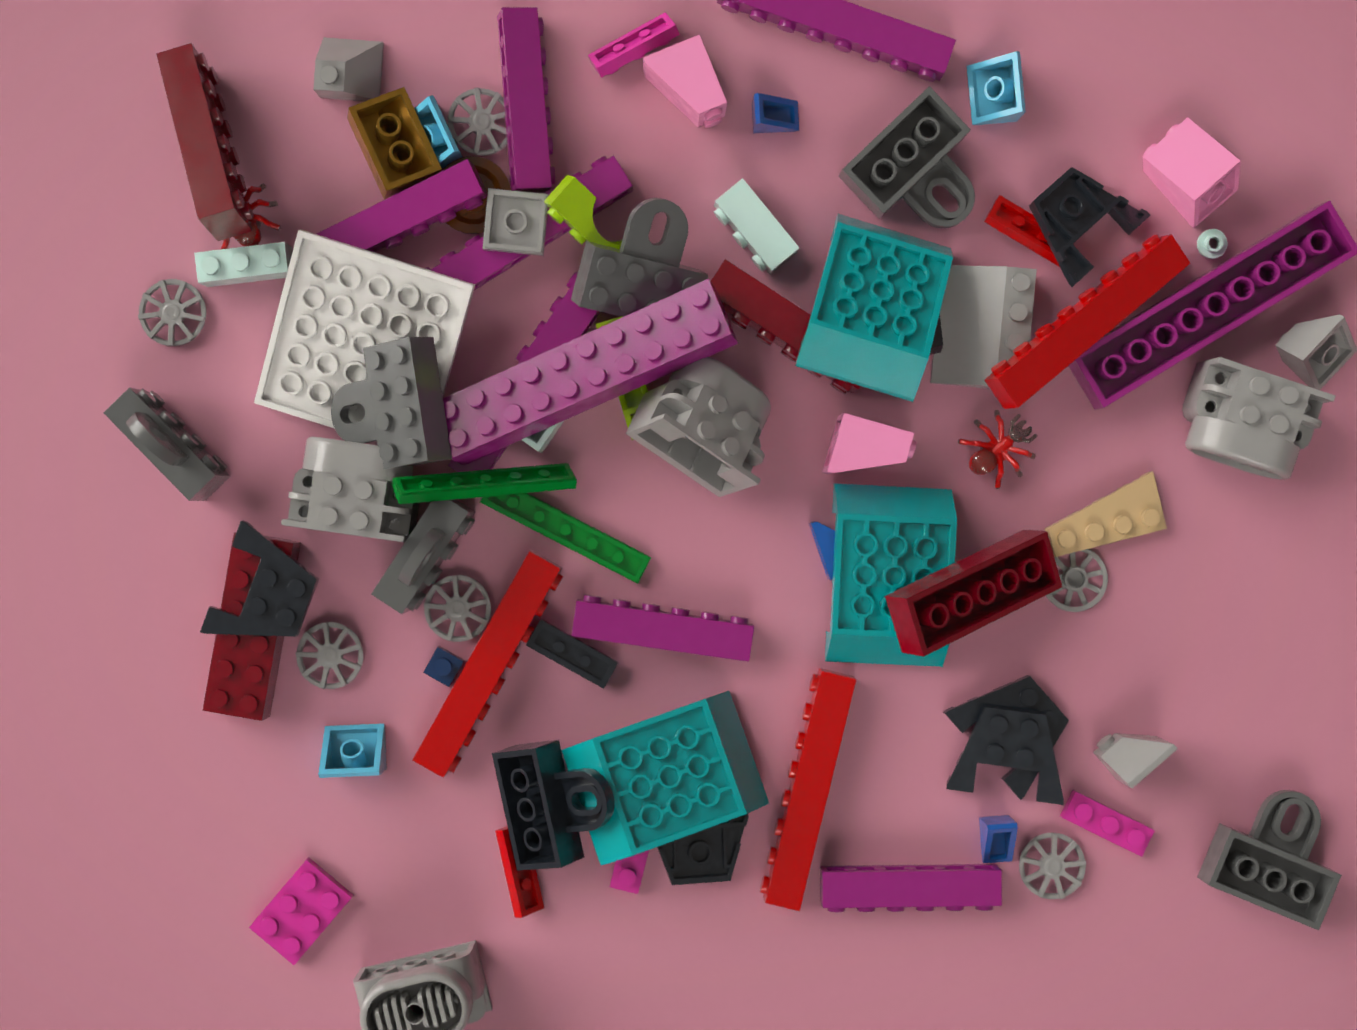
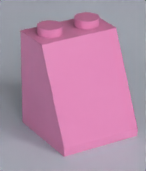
M700 34L643 57V73L645 78L697 127L705 125L706 128H710L722 122L721 118L725 117L727 101Z
M1187 117L1181 124L1172 126L1167 132L1166 137L1158 144L1154 143L1147 148L1143 155V172L1188 224L1195 228L1238 190L1240 160Z
M843 413L837 417L822 473L832 474L904 463L908 458H912L915 452L917 441L913 440L914 433Z

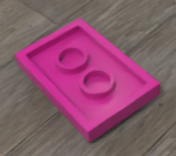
M308 857L249 928L292 965H295L354 895Z

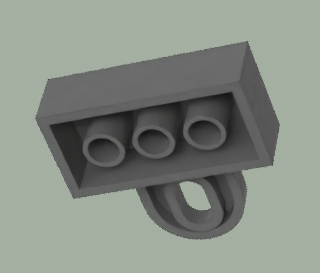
M929 86L842 169L838 177L878 219L902 198L928 225L936 228L954 227L966 219L972 211L975 202V192L969 178L947 154L965 138L971 129ZM935 186L945 187L957 200L958 209L955 212L946 211L932 195V190Z
M650 198L639 203L630 213L620 249L586 241L571 300L579 307L624 317L707 280L708 274L701 270L680 265L688 236V221L682 209L667 199ZM664 212L667 216V222L662 239L658 243H651L649 232L653 218L657 213Z
M406 337L364 347L367 379L342 386L336 392L332 401L331 419L337 434L344 441L357 443L377 441V445L380 447L379 454L383 460V469L416 466L452 459L434 337ZM361 404L364 407L365 416L363 420L352 423L348 416L349 409L354 405Z
M129 387L103 413L188 501H206L230 477L225 471L227 465L218 456L214 455L211 457L204 449L207 446L205 442L194 433L190 435L183 428L186 425L185 422L176 413L172 412L170 414L163 407L165 402L154 391L148 392L143 388L140 390Z
M457 499L432 501L371 595L400 614L408 611L413 612L414 609L417 610L426 597V594L423 593L426 586L433 585L441 575L443 570L439 566L443 560H450L458 549L459 545L455 543L460 535H466L473 526L475 519L472 516L475 511Z
M1280 790L1264 800L1249 835L1219 823L1197 878L1211 887L1319 930L1342 875L1328 867L1308 860L1321 826V816L1316 804L1308 796L1300 792ZM1296 804L1299 807V814L1293 829L1289 833H1282L1280 825L1285 812L1290 805Z

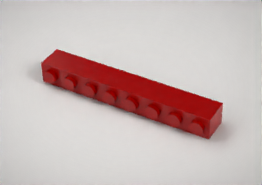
M1156 234L1142 243L1144 248L1138 253L1134 252L1126 256L1121 261L1122 266L1104 274L1099 279L1101 283L1097 287L1089 288L1078 296L1079 302L1074 306L1070 305L1062 309L1056 315L1058 317L1056 321L1039 328L1035 332L1036 337L1033 340L1020 344L1013 350L1015 355L1009 360H1002L991 368L992 374L984 379V381L1004 409L1019 408L1191 264L1172 234L1161 237Z
M532 550L528 552L412 761L443 778L448 771L455 772L462 757L458 756L460 749L463 745L469 747L476 734V731L472 729L477 719L483 721L491 705L487 704L488 699L492 693L498 695L506 681L501 677L506 667L512 670L520 656L516 649L521 641L527 643L535 628L530 626L535 615L541 618L549 602L545 598L549 590L556 591L564 577L559 574L562 569L561 566Z
M819 668L818 674H812L809 691L813 692L811 703H805L802 720L806 721L804 731L798 732L795 742V749H799L797 760H791L788 771V778H792L789 790L784 789L781 799V806L785 807L783 817L777 818L774 828V835L778 836L775 847L770 846L767 857V864L771 865L768 876L763 875L760 885V893L764 894L763 898L766 904L800 911L857 680L854 676Z

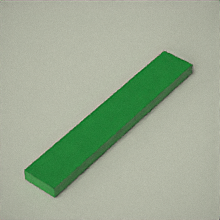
M568 463L395 477L392 481V487L399 504L576 489L577 479Z
M528 493L482 497L480 503L637 584L651 559L650 556Z

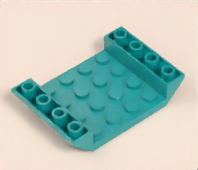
M838 214L812 313L795 366L913 402L930 356L952 265V250L943 245Z
M834 483L832 513H836L831 621L830 632L826 631L825 662L943 667L950 644L924 657L902 653L885 596L955 563L957 515L952 489Z
M730 691L561 750L568 770L579 768L594 769L604 776L612 789L615 804L610 821L600 828L589 831L601 866L645 852L770 804ZM592 792L579 793V800L583 806L595 807L597 805V799Z

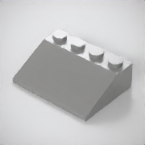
M951 265L940 310L943 348L941 353L933 354L930 383L990 389L984 379L992 374L991 368L1000 361L1009 360L1015 355L1013 350L1017 346L1027 341L1030 342L1037 269L1007 266Z

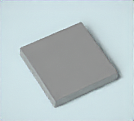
M488 188L483 250L544 256L548 206L544 201L549 194Z

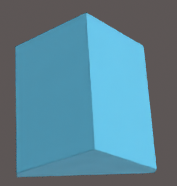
M1019 51L967 66L972 125L1017 122L1024 115L1026 108Z
M433 95L428 96L414 109L443 169L451 162L463 156Z
M384 723L325 726L318 773L319 778L377 776L387 769Z

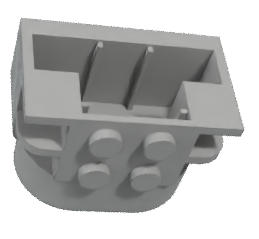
M706 357L673 372L667 383L646 392L626 434L718 497L760 483L761 479L751 473L753 466L761 464L765 457V454L760 449L759 436L770 414L771 405L767 396L751 382L722 362Z
M1222 357L1198 362L1182 408L1184 417L1192 423L1185 446L1192 453L1256 475L1286 480L1292 475L1299 451L1308 446L1314 429L1321 427L1322 421L1318 417L1323 403L1333 402L1336 396Z
M311 436L306 440L303 467L295 474L292 492H289L288 498H291L288 519H282L281 525L406 542L416 526L419 503L399 504L392 487V481L395 477L412 476L414 466L383 469V460L380 457V447L378 445Z
M476 940L363 967L353 980L360 1007V1026L362 1030H464L467 1024L480 1020L485 1012L492 1011ZM418 1005L423 1009L424 1013L417 1014L411 1010L410 1006Z

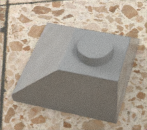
M324 37L315 59L313 90L320 98L367 101L380 96L384 43Z
M1340 314L1297 323L1288 332L1284 333L1275 345L1282 361L1309 387L1318 390L1357 351L1346 319Z
M1114 733L1113 735L1109 734L1103 737L1097 743L1098 748L1093 753L1115 779L1133 788L1178 748L1157 736Z

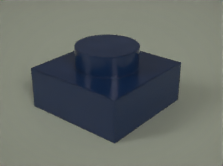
M438 646L423 673L450 687L465 660Z

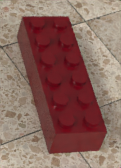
M192 43L156 53L198 220L217 241L253 231L250 220L254 219V215L249 202L244 200L243 192H246L247 188L242 175L237 173L236 165H239L240 162L235 148L230 146L229 138H232L233 135L228 121L223 119L222 112L226 111L221 94L216 92L215 85H218L219 81L214 68L208 66L205 55L198 53Z
M725 259L711 282L719 294L725 311L732 315L731 321L743 329L749 326L757 332L756 337L769 346L775 343L783 348L780 352L781 354L796 362L811 315ZM807 370L818 378L823 376V374ZM826 376L832 380L830 385L843 394H846V392L853 393L860 388L859 385Z
M1022 530L886 595L885 598L902 653L924 657L1063 586L1048 532Z
M266 536L283 552L298 561L301 542ZM231 546L220 609L240 616L261 557ZM216 634L202 711L259 721L270 717L284 636Z

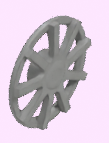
M478 87L462 93L452 103L448 114V127L455 142L465 151L484 156L497 153L507 145L506 128L494 123L495 120L505 118V112L495 115L491 114L497 101L504 107V98L500 93ZM480 94L493 97L486 109L482 108ZM474 95L477 109L473 110L463 100ZM458 105L469 113V118L453 117ZM453 123H467L469 128L457 136ZM491 130H496L506 135V138L500 145L495 141ZM472 132L476 134L474 149L462 142ZM482 135L487 136L493 149L479 150Z
M177 279L161 280L143 293L138 319L147 336L157 343L166 346H180L192 341L203 329L206 321V305L202 295L191 284ZM167 285H179L174 300L170 298ZM159 288L162 290L165 299L164 303L151 296ZM185 288H187L196 297L182 304L180 299ZM148 301L160 308L158 312L145 313ZM197 302L200 303L201 316L186 313V308ZM160 317L161 321L151 331L146 319ZM185 318L200 321L193 333L184 324ZM165 324H168V340H164L156 335ZM175 325L180 326L187 335V338L178 341L174 340Z
M1090 549L1081 551L1088 555L1079 567L1076 566L1075 552L1070 553V567H1066L1058 557H1054L1056 564L1063 571V574L1059 575L1063 587L1046 595V597L1056 607L1069 612L1085 611L1096 605L1103 597L1108 584L1107 569L1102 559ZM1094 558L1101 570L1086 573L1084 571L1086 566ZM1103 575L1101 589L1088 583V578ZM1085 587L1098 593L1096 598L1090 603L1087 602L1082 591ZM1063 589H1067L1064 604L1053 597ZM1073 592H1077L1083 606H1070Z
M463 575L448 576L435 583L428 592L424 603L425 618L430 629L441 638L453 642L467 641L476 637L486 627L491 615L490 598L485 588L476 580ZM458 580L472 584L464 596L459 595ZM453 581L454 596L450 597L440 586ZM477 587L484 599L468 602L469 596ZM435 591L446 600V604L431 603ZM486 604L484 618L470 611L472 607ZM430 608L444 610L445 614L433 622ZM470 617L482 624L474 632H471L466 618ZM449 618L451 619L448 634H446L437 625ZM458 621L461 622L464 628L465 636H453Z
M326 622L315 625L304 633L297 647L296 659L299 670L302 673L301 675L311 684L322 689H335L350 683L358 675L363 664L364 654L358 636L350 628L339 623ZM329 627L343 630L335 643L330 641ZM322 628L325 644L323 645L312 636L314 632ZM348 633L356 645L341 649L340 644ZM307 639L318 649L317 652H303ZM358 650L357 664L343 658V654ZM302 657L317 658L318 661L306 670ZM339 664L346 665L355 670L345 679L339 669ZM323 666L324 670L320 682L310 674L318 667ZM331 668H333L340 682L326 683Z
M1044 833L1033 838L1023 849L1019 861L1020 875L1026 887L1037 896L1046 899H1063L1081 886L1086 870V860L1079 845L1070 837L1060 833ZM1051 838V853H1046L1038 841ZM1057 838L1069 843L1066 849L1059 855L1057 854ZM1033 845L1042 855L1040 860L1026 857ZM1075 849L1079 860L1065 862V857ZM1024 862L1038 865L1040 869L1026 876ZM1080 866L1077 878L1065 871L1067 867ZM1044 875V881L1038 890L1030 881ZM1060 876H1064L1073 882L1064 891L1061 886ZM1051 879H1054L1058 893L1045 892Z

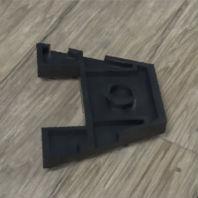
M1073 167L1067 170L1029 205L1071 287L1094 268L1073 244L1104 215L1108 213L1128 235L1150 216L1146 210H1137L1128 204L1129 200L1124 197H1115L1103 190L1104 186Z
M240 521L232 547L261 557L260 563L240 616L215 606H209L200 632L203 634L296 637L300 633L319 578L293 557L283 552L274 542L253 528L254 526L249 522Z
M1029 675L993 689V691L982 696L969 699L963 704L950 707L943 712L961 733H964L978 720L985 704L1046 712L1053 747L1069 722L1066 716ZM1012 768L1001 779L1022 800L1039 771Z
M985 704L969 736V740L960 754L951 776L947 780L946 789L973 793L977 763L1039 771L1036 801L1064 805L1046 712Z
M742 815L658 846L657 849L670 883L672 885L731 881L741 846V837L744 827L747 825L749 815Z

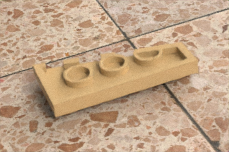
M1153 471L1145 473L1131 483L1123 485L1109 495L1099 498L1087 507L1046 527L1045 531L1048 532L1054 557L1167 529Z

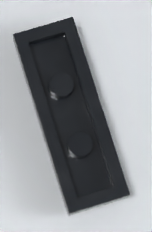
M540 619L526 644L529 648L603 689L618 664V661L543 619Z

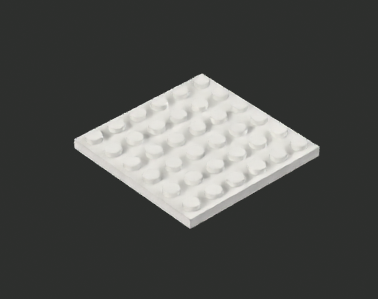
M302 229L298 230L254 403L334 428L331 419V405L336 392L346 384L367 379L363 348L406 337H434L441 390L444 397L475 284ZM361 404L354 405L349 409L348 416L352 423L363 420L365 416V410Z

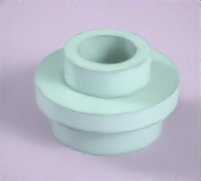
M1217 229L1204 231L1197 240L1199 253L1207 259H1216L1222 256L1228 246L1226 236ZM1211 238L1217 241L1216 249L1211 248L1209 245Z

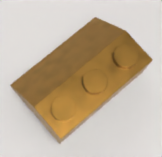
M405 87L348 108L347 120L384 200L436 175L442 170Z

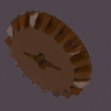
M462 157L451 162L442 170L444 171L468 159L474 164L487 194L488 188L511 190L509 181L502 169L494 162L483 157ZM487 197L482 199L483 204L472 210L464 208L455 213L456 217L445 223L454 230L465 234L484 232Z

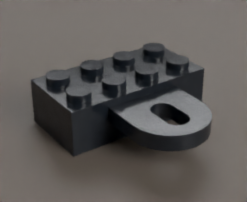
M559 740L519 744L492 753L517 870L562 868L584 858L579 832L592 831L606 825L614 812V795L604 776L590 768L565 770ZM592 792L597 799V805L595 807L583 806L579 800V793Z

